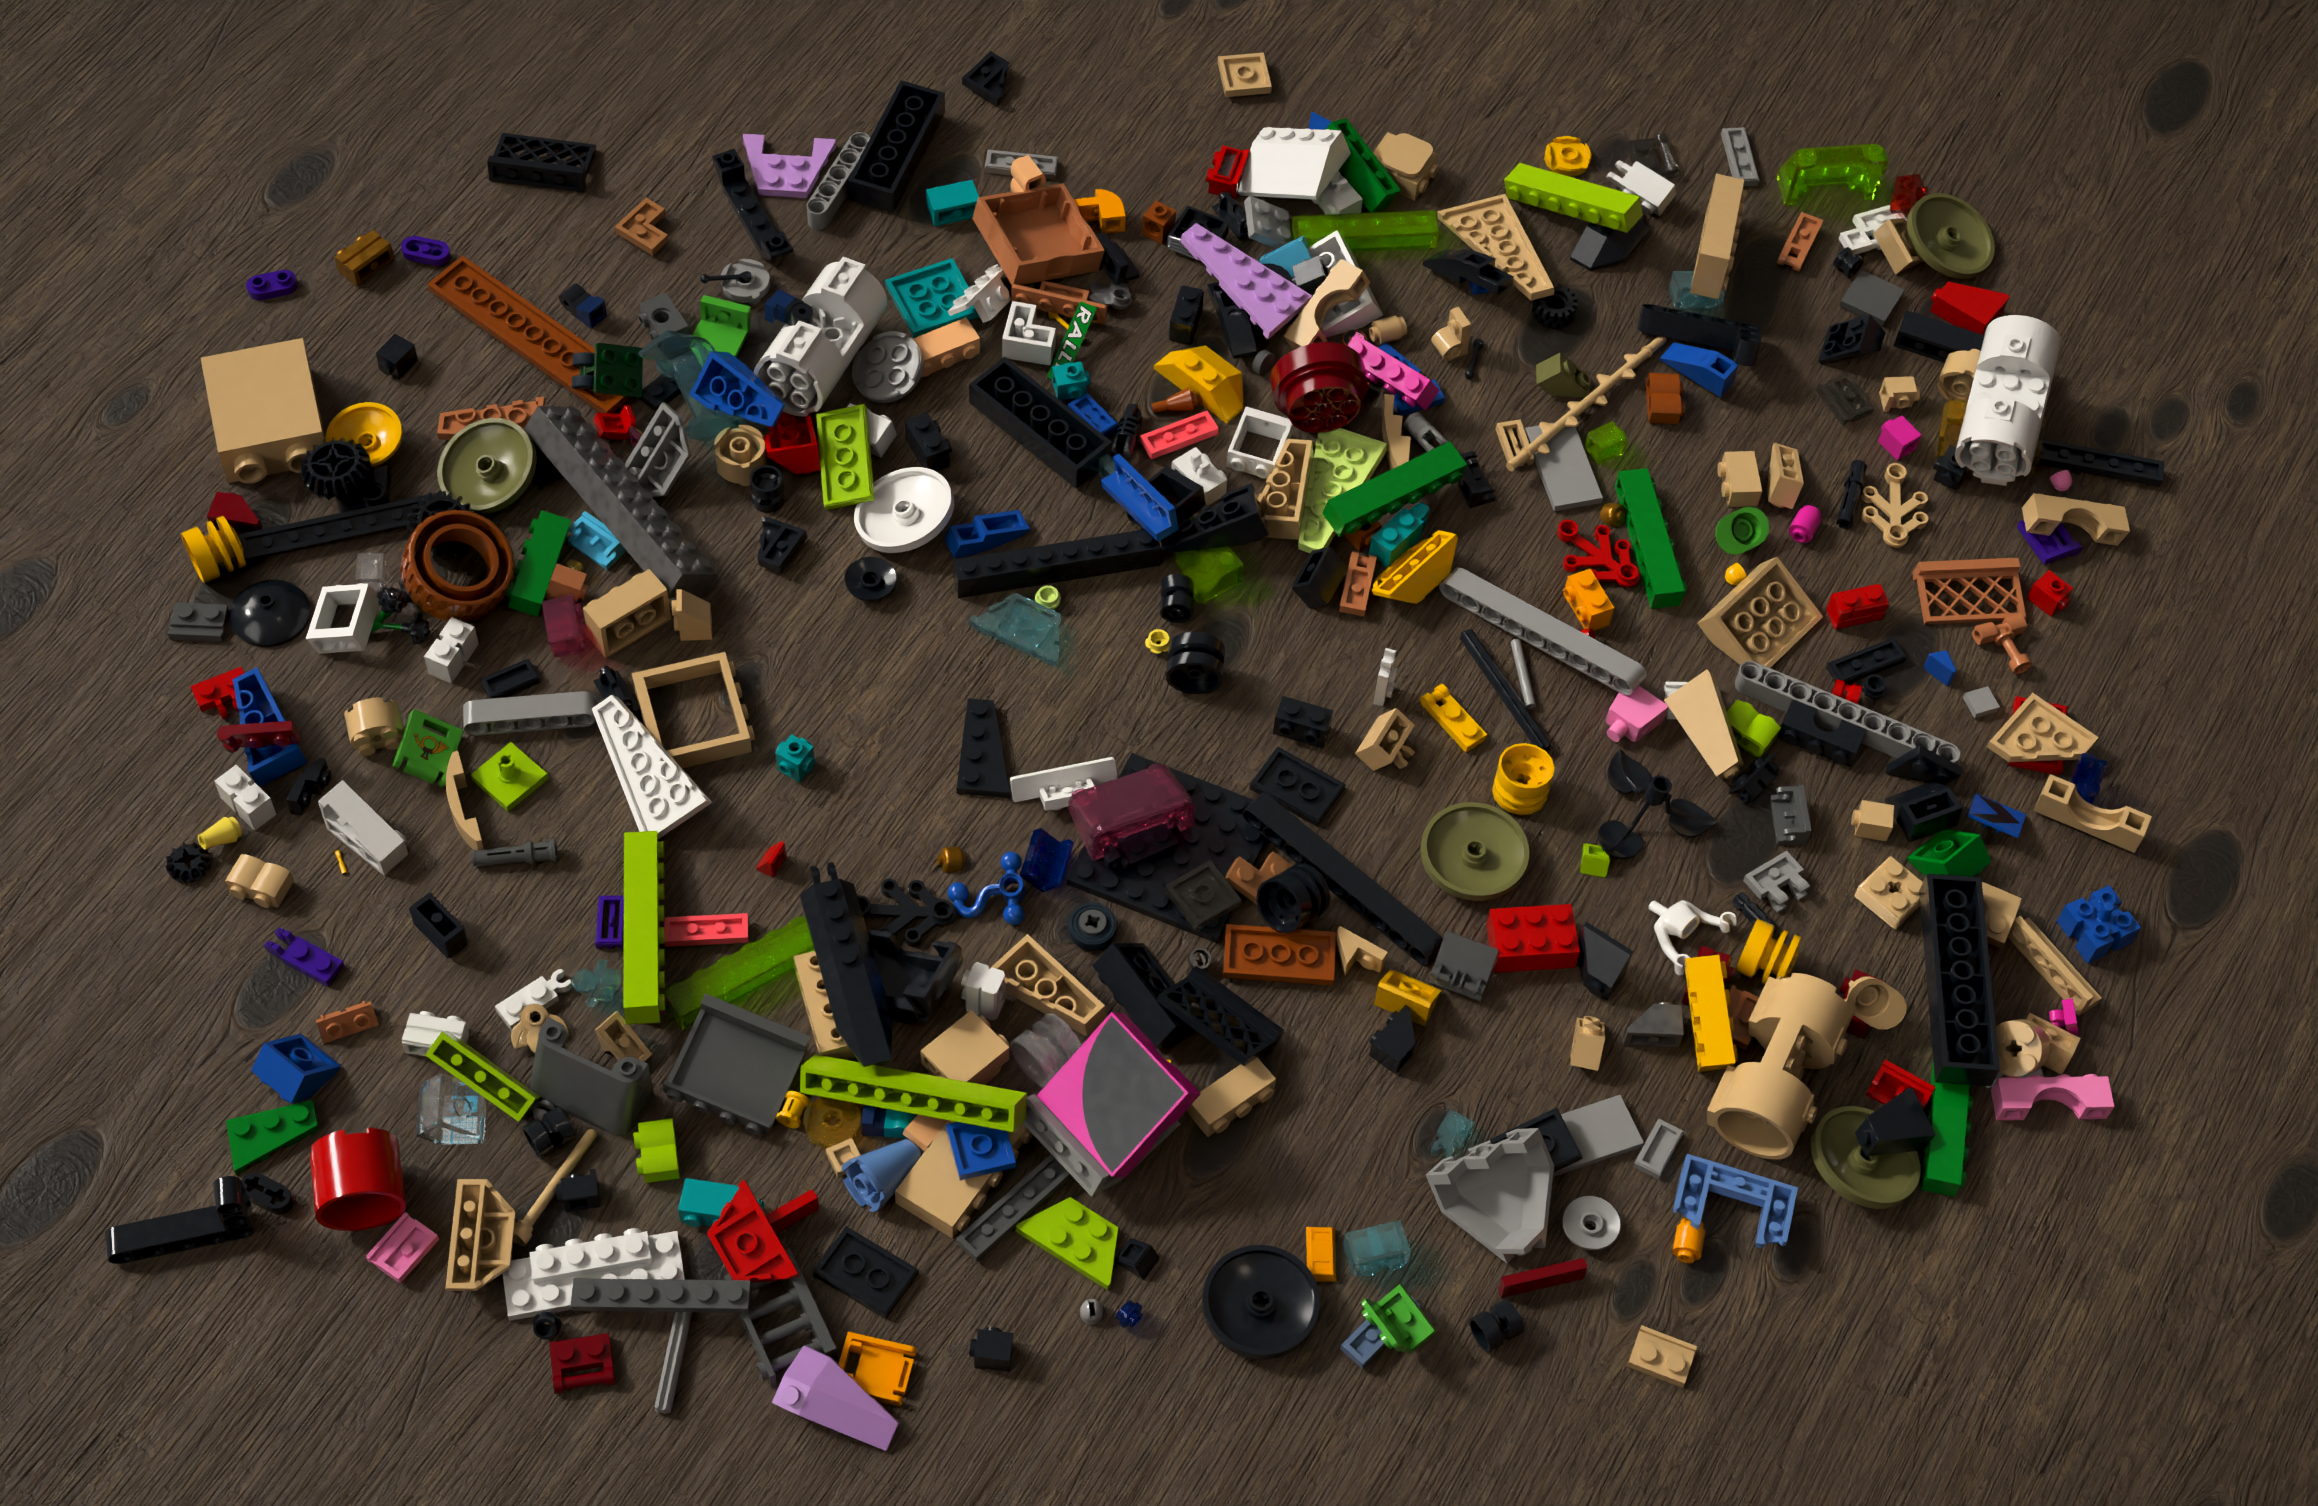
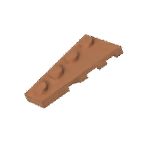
M544 396L536 397V401L523 403V400L512 401L513 405L497 407V404L487 405V408L476 411L473 408L440 413L437 430L438 439L451 440L456 433L467 425L487 418L507 419L516 423L524 430L537 406H545Z

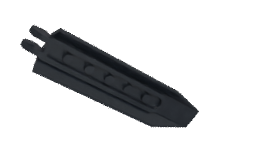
M833 862L827 863L826 868L830 881L826 882L820 881V872L817 866H811L810 871L813 885L800 895L837 1032L863 1067L892 1061L893 1018L855 886L853 883L838 879Z

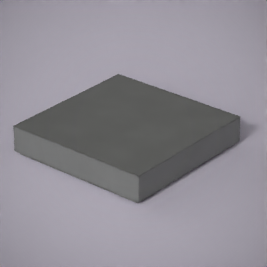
M1860 270L1839 306L1859 316L1871 314L1879 325L1884 326L1903 296L1904 289Z

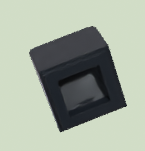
M1130 1238L1114 1260L1137 1277L1145 1279L1158 1262L1159 1256L1152 1245Z

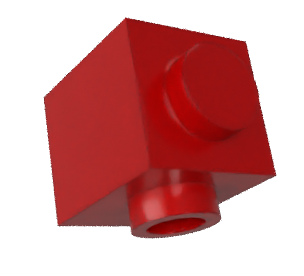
M2048 570L2033 584L2027 599L2052 617L2058 610L2062 612L2070 604L2071 599L2069 596L2073 588Z

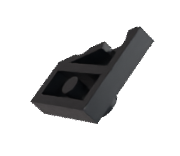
M990 51L962 77V85L998 106L1008 74L1009 62Z
M764 516L762 518L763 532L760 534L761 547L758 550L757 560L759 566L782 573L808 536L804 529Z

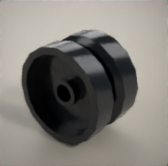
M1186 632L1173 637L1168 646L1166 671L1168 684L1174 689L1187 694H1205L1217 690L1223 684V665L1225 659V646L1223 642L1217 637L1204 632Z

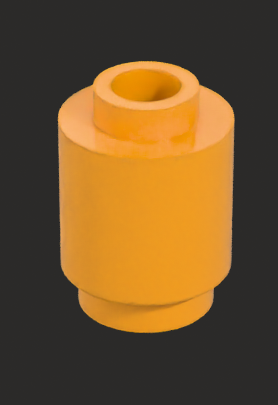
M1683 1218L1681 1223L1677 1225L1672 1253L1679 1261L1693 1263L1701 1258L1705 1238L1703 1222L1700 1223L1698 1230L1690 1225L1691 1221L1687 1218Z

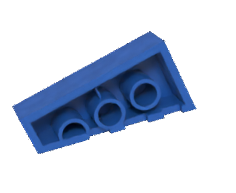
M257 667L233 679L237 708L241 719L240 724L286 721L266 680ZM298 743L288 746L244 747L248 759V772L259 787L308 763Z

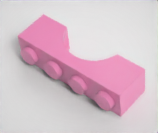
M2066 1074L2056 1077L2032 1075L2022 1078L2006 1075L1997 1078L1991 1089L1996 1121L2024 1120L2032 1105L2041 1100H2055L2067 1105L2076 1114L2078 1119H2107L2114 1108L2108 1076L2098 1077L2096 1074H2088L2083 1077H2070V1075Z

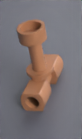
M2021 614L2004 618L2002 624L1994 625V623L1988 622L1975 626L1972 636L1978 645L1995 641L1997 646H2004L2011 658L2008 665L2013 674H2021L2032 666V662L2027 654H2020L2012 641L2015 635L2024 633L2027 627L2026 620Z

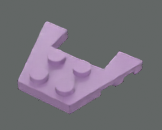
M743 134V144L746 148L748 161L750 162L756 188L760 196L807 198L819 178L822 167H825L829 161V155L836 149V139L814 138L811 157L763 154L765 136Z

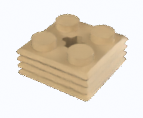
M1890 856L1858 886L1854 896L1892 928L1897 929L1920 907L1919 890L1923 881Z

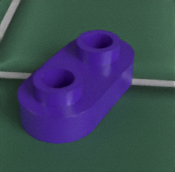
M410 236L404 239L401 244L403 256L410 261L441 266L446 264L451 257L449 246L443 241Z
M289 270L256 275L251 277L246 283L248 295L254 300H265L289 295L298 286L295 274Z

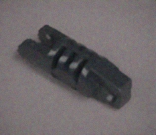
M1128 404L1124 415L1120 418L1112 445V459L1115 455L1121 454L1123 448L1126 458H1132L1143 420L1137 404Z

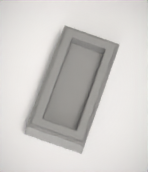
M1658 1118L1633 1167L1659 1180L1684 1131Z

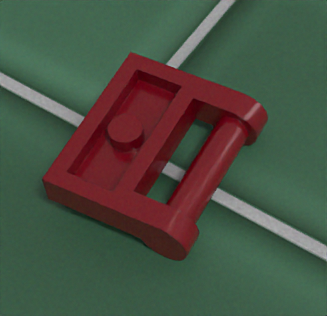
M609 1333L549 1343L555 1394L564 1393L566 1389L605 1383L606 1386L615 1385ZM604 1366V1371L565 1378L562 1373Z

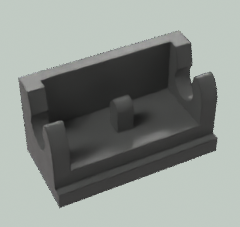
M1804 785L1779 787L1776 789L1777 795H1771L1770 797L1777 845L1806 844L1812 830Z

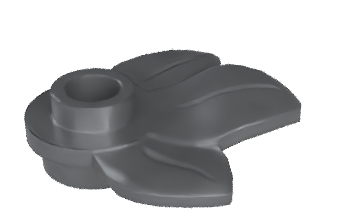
M1111 280L1109 286L1090 282L1092 295L1089 298L1093 302L1112 306L1118 310L1127 309L1131 306V293L1129 292V287L1124 282L1115 284Z

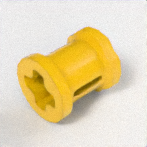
M788 1091L785 1096V1105L782 1111L777 1113L776 1120L788 1128L796 1129L801 1125L800 1118L804 1109L809 1107L810 1100L799 1092Z

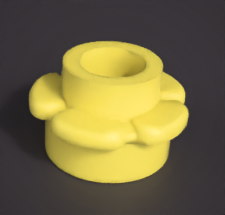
M1156 629L1150 632L1145 640V645L1152 653L1161 654L1163 651H1168L1170 637L1164 630Z

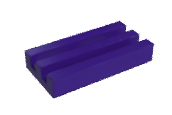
M599 896L596 949H602V946H607V949H613V946L624 949V896ZM605 902H610L608 937L603 938ZM616 902H620L618 938H614Z

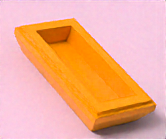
M1306 1227L1308 1269L1311 1271L1316 1282H1336L1335 1227Z

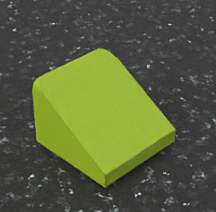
M1583 844L1580 873L1606 877L1610 856L1599 845Z

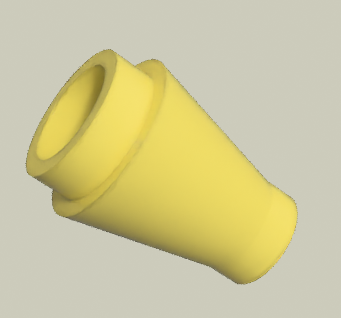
M223 817L206 831L199 834L198 841L201 847L206 850L210 847L236 842L237 838L242 836V830L234 817Z

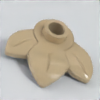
M529 1004L521 1011L520 1022L511 1032L512 1045L514 1049H520L528 1045L535 1054L539 1031L548 1017L561 1023L566 1029L567 1026L559 1016L548 1014L542 1005ZM537 1013L540 1017L539 1022H532L530 1014Z

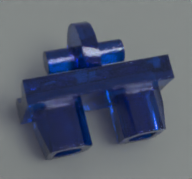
M2082 753L2071 783L2076 785L2078 794L2086 802L2093 803L2095 796L2099 794L2100 783L2108 765L2107 761L2099 760L2096 755Z

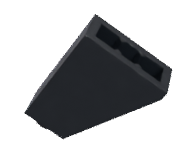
M1907 1088L1873 1112L1855 1131L1858 1143L1861 1145L1865 1156L1923 1151L1935 1136L1913 1088Z

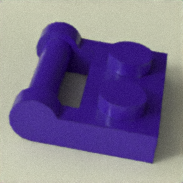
M2024 520L2018 523V530L2043 565L2069 555L2073 557L2083 550L2081 544L2072 538L2062 523L2055 528V532L2065 545L2061 543L2054 532L2050 536L2027 533Z

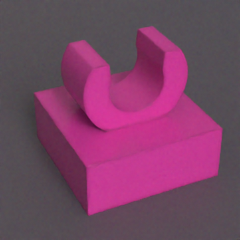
M2073 998L2062 1000L2063 1010L2049 1011L2051 1023L2059 1028L2066 1026L2067 1032L2075 1036L2079 1035Z

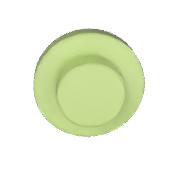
M1043 586L1037 591L1035 603L1040 609L1050 611L1060 605V593L1053 586Z

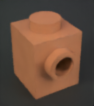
M556 563L545 599L575 609L578 599H584L588 585L583 584L586 573Z

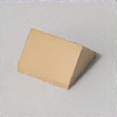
M1905 218L1889 219L1873 233L1895 275L1924 262L1909 239Z

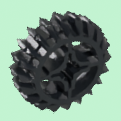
M333 437L330 442L323 440L322 445H313V451H306V457L302 458L300 472L303 483L311 494H316L319 499L325 496L328 501L333 497L340 500L341 496L346 495L350 498V493H359V487L366 486V480L371 479L372 464L368 452H366L361 443L357 444L353 439L347 441L344 437L337 441Z
M438 491L436 498L431 492L427 494V500L420 497L418 499L419 505L413 504L411 508L413 513H409L407 517L410 521L406 526L407 530L412 531L409 534V538L415 528L422 523V520L438 513L434 509L468 511L471 506L470 503L462 505V496H459L457 500L452 499V492H449L447 497H444L442 491ZM459 541L443 542L431 549V552H433L432 558L436 559L438 554H441L442 559L447 560L450 553L455 559L458 557V551L465 554L467 551L466 546H471Z

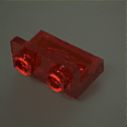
M1920 174L1898 176L1896 178L1890 205V212L1892 214L1905 212L1907 218L1911 208L1922 197L1929 195L1928 187H1924Z

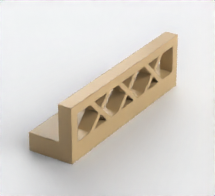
M2021 916L2014 919L2007 937L2064 1000L2073 998L2076 1014L2080 1016L2097 1005L2102 997L2029 917L2024 920Z

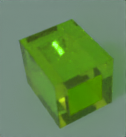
M1612 421L1588 432L1585 449L1596 463L1600 465L1623 454L1627 438L1624 431L1618 428Z

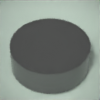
M1267 350L1260 351L1253 361V371L1261 376L1268 373L1274 363V354Z

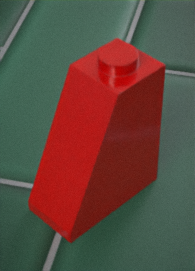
M1947 282L1942 289L1937 288L1931 298L1933 305L1930 312L1954 326L1985 335L1987 326L2004 312L2010 296L2005 293Z

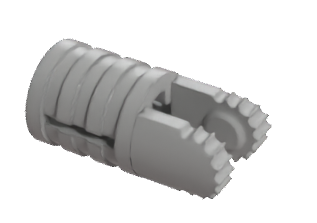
M1420 412L1411 414L1403 424V428L1427 452L1435 449L1428 443L1432 437L1440 445L1448 442L1434 426H1431L1422 417Z

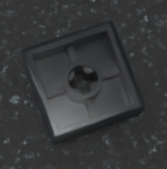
M1186 206L1167 235L1166 247L1177 253L1194 258L1180 242L1182 234L1197 223L1225 240L1229 233V221L1191 206Z

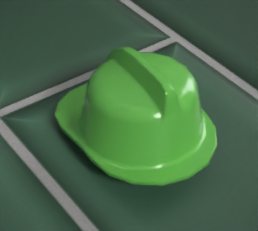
M1741 508L1719 521L1715 533L1717 543L1728 554L1737 555L1744 553L1765 541L1769 533L1768 519L1757 508Z

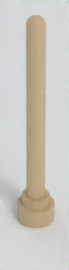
M589 1129L585 1132L523 1220L515 1222L514 1243L526 1246L532 1237L533 1224L556 1194V1185H560L561 1179L569 1176L597 1136L595 1130Z

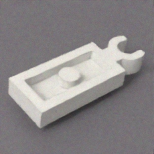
M1385 648L1373 704L1383 707L1386 697L1391 698L1398 670L1394 668L1395 650Z
M558 969L552 974L550 980L546 981L541 976L495 1006L496 1012L512 1031L520 1022L521 1011L527 1005L540 1004L547 1009L559 1001L558 992L565 993L573 987L572 981L569 979L564 983H559L558 981L564 977V971ZM531 1013L530 1019L536 1016L537 1013Z

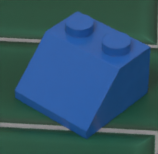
M297 1034L265 1042L251 1071L260 1078L262 1083L279 1093L283 1100L295 1103L312 1097L339 1071L341 1065L304 1035Z

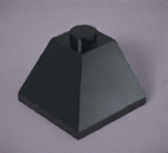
M1586 922L1583 925L1578 941L1580 954L1577 960L1583 985L1593 995L1608 1000L1624 979L1633 951Z

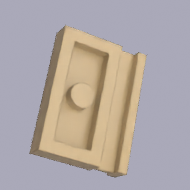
M1641 1325L1627 1367L1683 1388L1697 1346Z

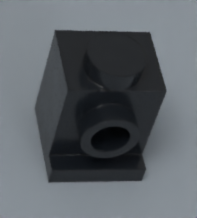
M589 1169L590 1175H570L568 1178L561 1179L560 1185H556L557 1201L563 1202L566 1212L601 1207L598 1178L595 1169Z

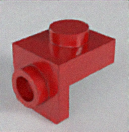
M624 405L620 414L596 413L593 419L601 439L628 440L631 432L636 427V417L633 415L630 405Z

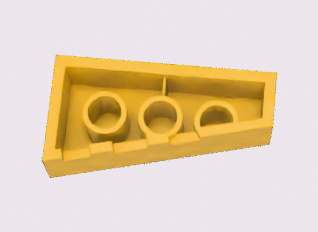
M1719 955L1686 958L1684 966L1698 1072L1723 1070L1728 1065L1733 1067L1736 1063L1735 1061H1738L1736 1044L1733 1045L1731 1036L1734 1033L1733 1018L1728 1016L1727 1006H1730L1729 989H1724L1723 978H1727L1725 961L1720 962Z

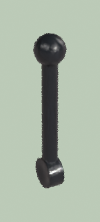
M749 271L736 275L708 276L707 274H702L700 281L704 284L709 281L742 279L748 282L752 276Z
M1475 339L1473 342V355L1469 368L1465 371L1467 379L1474 377L1473 369L1479 349L1483 347V340Z

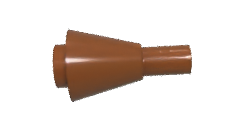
M1189 387L1168 397L1167 400L1151 403L1153 413L1165 410L1194 411L1193 406L1198 405L1195 391H1190Z

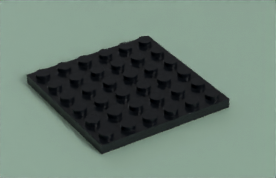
M1131 753L1067 878V885L1218 943L1241 895L1239 891L1223 879L1235 859L1239 856L1254 866L1267 840L1249 825L1243 817V811L1254 800ZM1167 822L1179 842L1177 849L1132 869L1129 867L1124 868L1121 865L1108 871L1103 862L1104 854L1113 850L1114 845Z

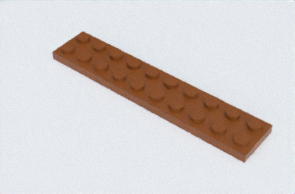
M463 255L427 284L430 292L600 413L613 414L631 398L596 394L592 389H573L572 377L580 375V368L572 365L573 354L581 352L595 353V348Z

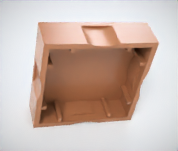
M1064 183L1033 188L1024 192H1007L983 196L977 199L972 219L1012 285H1024L1099 270L1105 250L1091 227L1082 218L1077 204Z

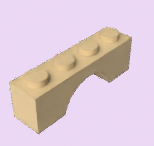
M1342 259L1339 260L1336 266L1332 267L1325 281L1316 289L1313 297L1302 308L1299 316L1287 328L1283 336L1292 349L1328 341L1322 330L1323 320L1326 314L1337 304L1347 301L1356 302L1370 284L1363 270Z
M2033 493L2022 507L2027 533L2050 536L2060 523L2067 522L2083 528L2096 543L2118 546L2130 532L2126 510L2122 506Z
M2051 774L2033 810L2133 853L2136 852L2144 838L2152 817L2128 806L2108 810L2091 805L2078 794L2075 784Z

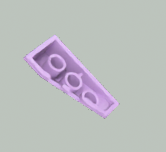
M804 1345L785 1372L772 1403L801 1417L888 1451L899 1422L880 1403L870 1397L854 1378L845 1373L832 1357Z

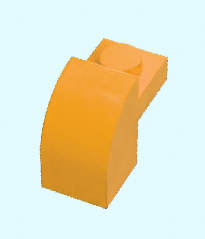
M1095 189V197L1074 199L1084 221L1098 220L1101 233L1125 232L1126 215L1121 199L1113 192Z

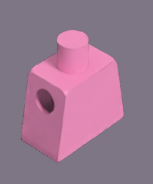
M1640 686L1631 695H1624L1619 692L1607 714L1606 723L1611 726L1606 732L1607 736L1615 742H1618L1623 736L1633 742H1637L1665 720L1668 705Z

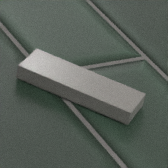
M1745 127L1723 128L1721 137L1732 177L1744 179L1743 186H1758L1759 177Z
M988 150L985 173L1012 176L1011 165L1013 161L1019 157L1029 155L1046 179L1056 180L1058 157Z

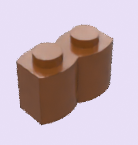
M1648 374L1646 399L1649 423L1678 424L1680 417H1684L1685 402H1681L1684 383L1680 382L1679 374Z

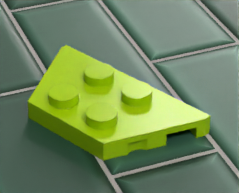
M1071 1197L1016 1225L1015 1232L1104 1289L1109 1290L1118 1235L1117 1226Z

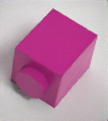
M1901 415L1883 424L1878 442L1898 461L1917 449L1922 435Z

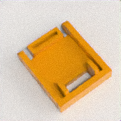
M848 1332L838 1366L845 1372L850 1352L861 1354L855 1377H853V1374H847L859 1383V1386L877 1402L898 1407L902 1406L903 1398L901 1396L905 1395L914 1359L904 1356L915 1357L917 1348Z

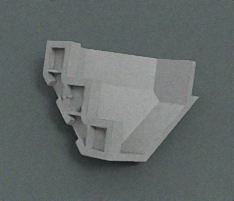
M1539 1128L1510 1131L1506 1133L1508 1139L1496 1144H1491L1490 1140L1469 1148L1470 1153L1457 1160H1454L1453 1156L1445 1158L1426 1174L1441 1212L1507 1264L1516 1255L1522 1256L1529 1253L1532 1248H1545L1554 1164Z

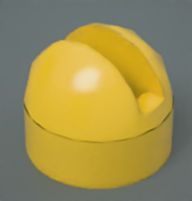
M1738 563L1731 565L1725 573V579L1730 585H1738L1747 577L1744 569Z

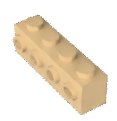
M815 951L793 956L796 976L819 1055L838 1059L855 1057L837 1032Z

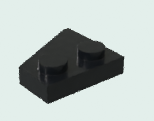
M1919 745L1887 764L1886 774L1926 783L1933 781L1945 785L1961 776V766Z

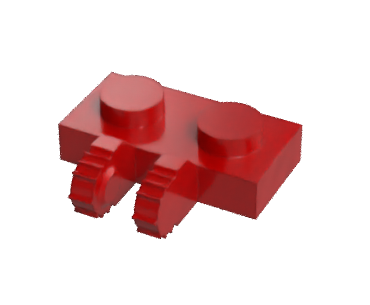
M242 667L190 686L201 712L217 707L221 718L225 719L228 717V712L223 703L232 700L235 710L239 713L233 679L244 674Z

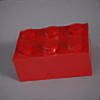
M1572 904L1490 909L1486 923L1489 945L1499 949L1493 964L1494 973L1576 967L1580 949Z

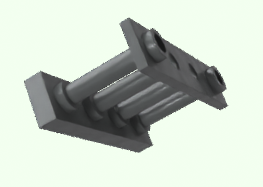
M790 1248L786 1249L801 1276L788 1279L791 1289H788L789 1293L751 1308L750 1313H738L760 1361L756 1364L762 1380L768 1379L771 1388L777 1386L775 1372L790 1366L802 1347L769 1361L763 1346L803 1329L806 1331L811 1329L814 1339L811 1340L812 1343L806 1346L832 1357L834 1360L838 1359L836 1346ZM730 1274L724 1276L725 1280H732ZM775 1281L752 1283L751 1292ZM791 1304H794V1306L800 1305L803 1312L800 1314V1318L759 1336L757 1335L751 1321Z

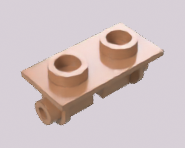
M362 1001L360 1004L346 1008L344 1012L339 1010L324 1016L320 1015L321 1018L316 1020L324 1044L379 1025L371 1001L367 1003Z

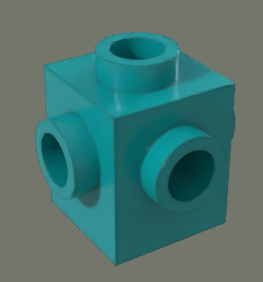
M1082 362L1052 366V384L1057 399L1060 401L1077 399L1087 393V386L1091 384L1088 371H1084Z
M792 734L785 742L782 741L775 751L777 770L798 782L811 771L815 764L814 747L808 740L804 738L799 739Z

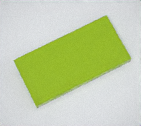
M865 404L816 414L824 508L830 510L874 501L867 407Z

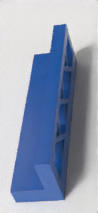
M1120 454L1113 457L1115 472L1101 480L1102 488L1157 542L1179 530L1175 507Z

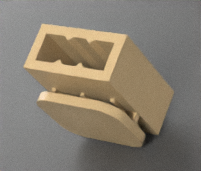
M1387 132L1373 152L1401 189L1399 194L1414 201L1420 193L1423 194L1425 192L1430 177L1434 178L1439 169L1437 164L1438 154L1433 152L1431 144L1406 133L1393 135Z
M971 1010L921 1050V1064L933 1076L985 1085L1001 1071V1066L1009 1061L1010 1045L1003 1035H997L991 1029L989 1022L980 1015L978 1017Z

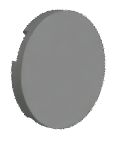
M897 331L880 333L874 336L873 340L866 344L861 351L857 352L852 365L853 382L860 393L873 402L890 403L897 401L909 394L918 384L924 368L923 353L918 344L904 333Z

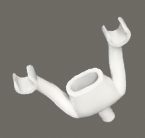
M1655 900L1649 905V910L1660 916L1654 924V930L1663 952L1674 963L1677 975L1684 974V961L1690 957L1686 954H1678L1672 945L1669 935L1685 939L1697 928L1699 922L1720 927L1723 933L1730 931L1729 924L1736 926V915L1734 913L1724 912L1720 917H1716L1703 912L1685 900H1681L1669 908L1664 907Z

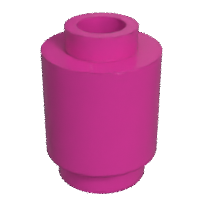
M1810 505L1800 509L1789 527L1790 536L1799 543L1810 542L1821 523V512L1816 507Z

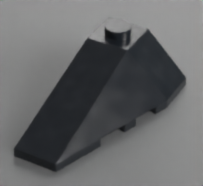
M1250 483L1227 492L1221 496L1223 501L1211 508L1208 505L1201 509L1202 513L1192 520L1184 519L1178 523L1179 530L1161 540L1164 554L1245 545L1268 536L1266 519L1253 484Z

